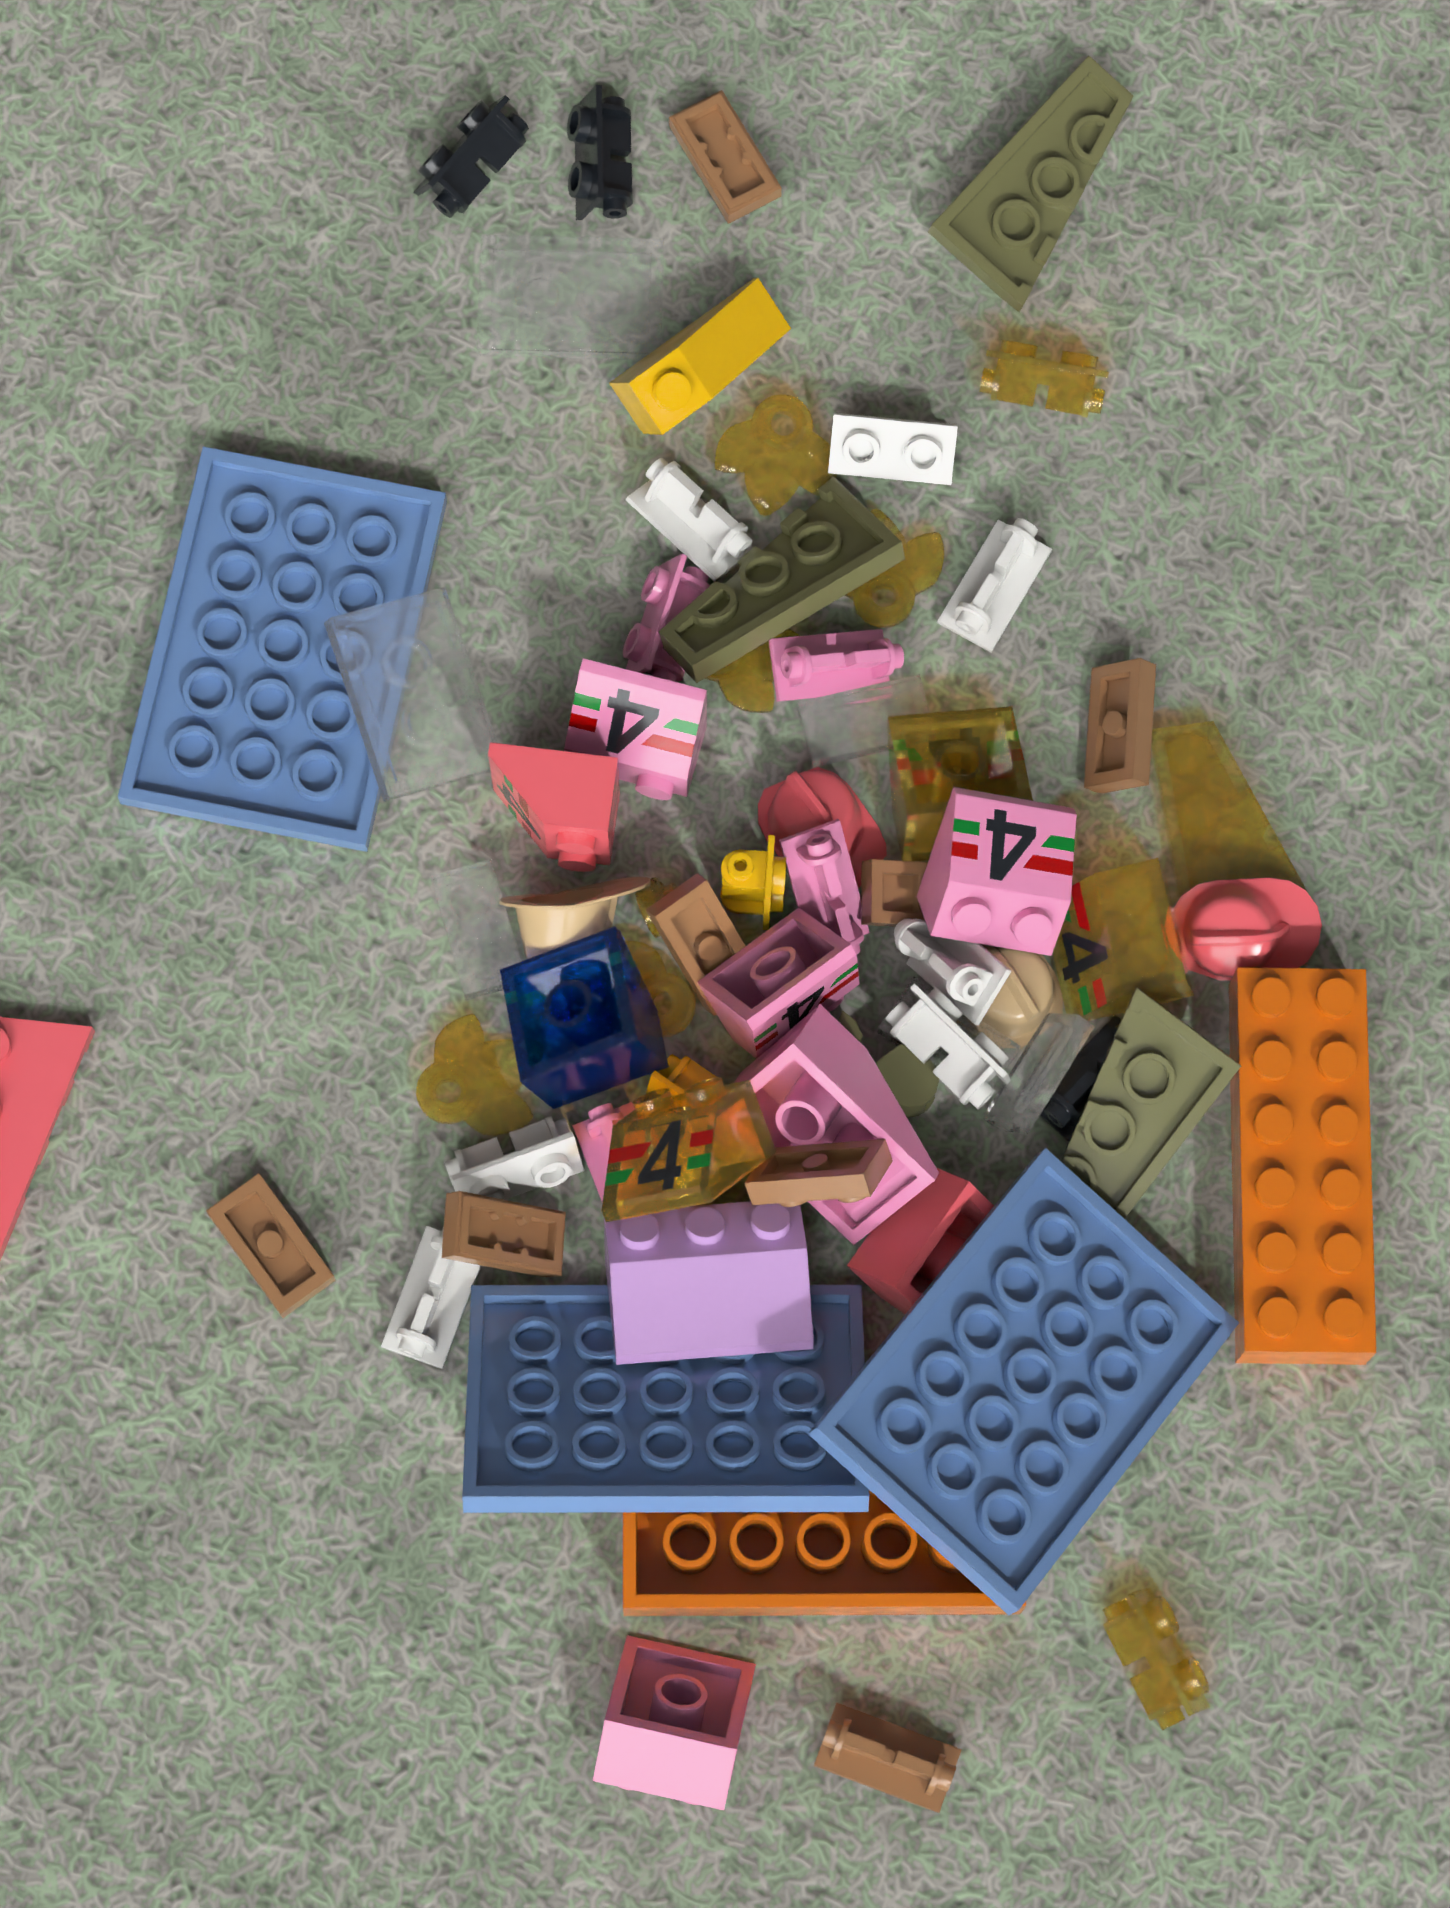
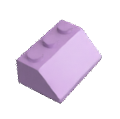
M750 1201L604 1213L605 1268L616 1365L813 1349L808 1255L801 1205L794 1207H783L779 1203L752 1205Z

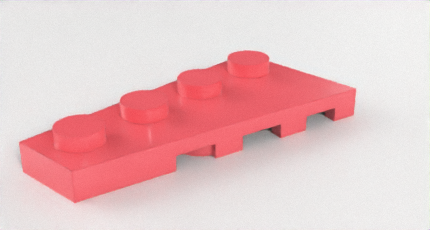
M0 1017V1261L25 1203V1195L37 1166L41 1164L49 1145V1137L61 1108L65 1106L75 1082L73 1079L80 1062L94 1036L95 1030L92 1026Z

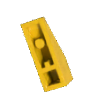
M758 277L753 278L609 382V384L643 434L663 435L713 399L784 336L791 327Z

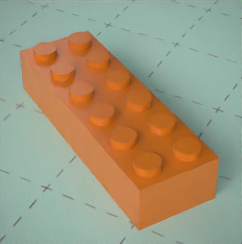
M1237 967L1228 985L1230 1057L1241 1065L1240 1069L1230 1080L1235 1319L1239 1322L1235 1328V1363L1366 1365L1376 1354L1366 969Z
M870 1490L868 1512H623L624 1616L1008 1615ZM1026 1601L1018 1611L1012 1614H1021L1026 1607Z

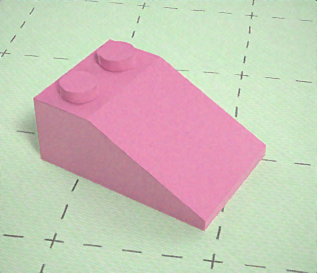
M821 1004L739 1074L714 1111L761 1157L767 1148L886 1139L893 1162L871 1197H866L852 1203H843L838 1201V1199L808 1201L853 1245L935 1181L939 1174L867 1048Z

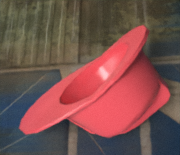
M814 767L801 773L795 770L787 776L786 780L764 789L758 803V824L767 842L768 835L775 836L774 851L777 856L783 857L780 839L839 819L841 822L858 889L861 886L862 862L870 859L883 860L887 856L886 842L878 825L851 787L834 772L820 767Z
M1270 877L1214 880L1197 884L1181 895L1170 914L1168 936L1172 952L1184 968L1219 981H1230L1237 967H1301L1308 962L1319 945L1322 923L1318 906L1308 892L1289 880Z

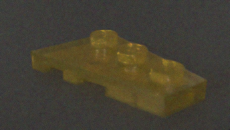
M1214 721L1152 729L1151 748L1178 900L1181 895L1197 884L1214 880L1270 877L1289 880L1306 890Z

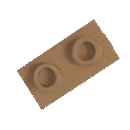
M836 1703L814 1767L940 1813L944 1798L953 1780L956 1764L962 1749Z

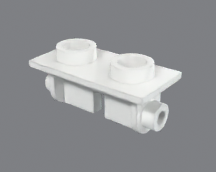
M834 413L828 473L951 485L958 425Z
M661 457L647 470L646 477L649 481L627 496L626 501L716 582L736 567L738 560L753 548L751 545L753 540L746 534L748 527L743 522L738 523L713 499L705 503L700 498L703 490L680 470L681 466L676 461L668 463Z
M1017 518L1013 525H1008L998 519L937 623L992 653L1052 551V548L1035 540L1034 537L1038 529L1025 519Z
M907 918L900 921L894 929L895 945L901 953L910 957L906 964L933 988L936 987L972 1023L979 1026L1010 975L1011 970L981 944L930 936L926 922L921 919Z
M914 983L910 989L918 1001L912 1008L902 1001L888 1014L885 1020L893 1027L890 1034L903 1043L923 1064L940 1047L944 1049L949 1055L932 1071L933 1074L959 1098L963 1105L971 1102L977 1109H980L996 1092L988 1084L996 1075L1006 1085L1011 1081L1008 1073L1002 1068L1009 1058L983 1032H980L974 1040L970 1038L955 1023L963 1013L940 990L935 987L926 995Z
M551 1116L545 1118V1120L509 1132L515 1149L512 1153L503 1155L498 1139L495 1137L468 1148L454 1151L456 1158L444 1162L455 1192L463 1191L508 1200L539 1187L549 1188L557 1186L567 1180L569 1176L584 1171L574 1134L571 1132L566 1118L553 1121Z
M426 1226L381 1348L443 1369L470 1297L471 1285H474L481 1265L442 1258L444 1227L440 1231Z

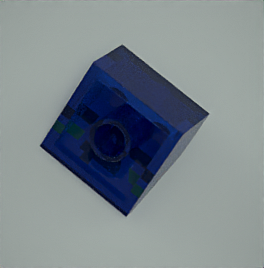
M613 926L500 969L520 1082L552 1109L649 1075L654 1070L659 1071L669 1067L658 1010L617 927Z

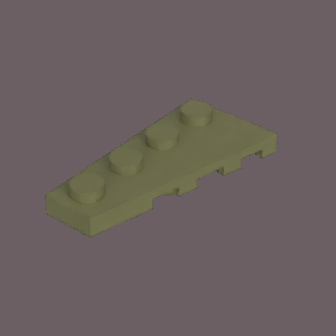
M1088 56L935 220L928 233L1000 298L1020 312L1043 266L1055 247L1063 228L1084 192L1094 169L1125 114L1133 95L1095 60Z
M833 476L818 489L820 499L809 509L803 511L797 508L780 523L782 533L763 550L754 546L738 560L740 569L725 584L719 582L711 584L659 631L663 648L698 683L905 560L902 541Z
M1135 986L1061 1162L1125 1219L1237 1073L1241 1065Z

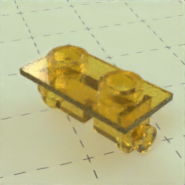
M1004 339L1001 340L1000 351L987 349L986 356L998 358L996 370L983 369L979 392L991 394V401L999 400L1033 407L1037 384L1049 386L1045 409L1081 415V417L1085 418L1088 417V412L1101 414L1105 390L1093 388L1095 376L1108 378L1109 371L1097 369L1099 357L1062 350L1060 362L1036 358L1037 345Z
M1150 1587L1128 1595L1134 1606L1132 1609L1126 1598L1104 1608L1102 1611L1107 1622L1103 1624V1627L1123 1667L1146 1657L1151 1668L1130 1678V1681L1149 1720L1157 1719L1163 1731L1186 1719L1180 1708L1184 1706L1188 1716L1210 1708L1204 1695L1209 1692V1684L1199 1663L1192 1656L1185 1657L1174 1635L1179 1631V1624L1171 1606L1164 1597H1155Z

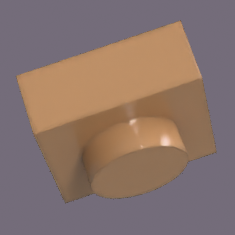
M880 859L863 861L861 867V925L896 927L900 921L907 918L925 921L917 899V893L928 862Z

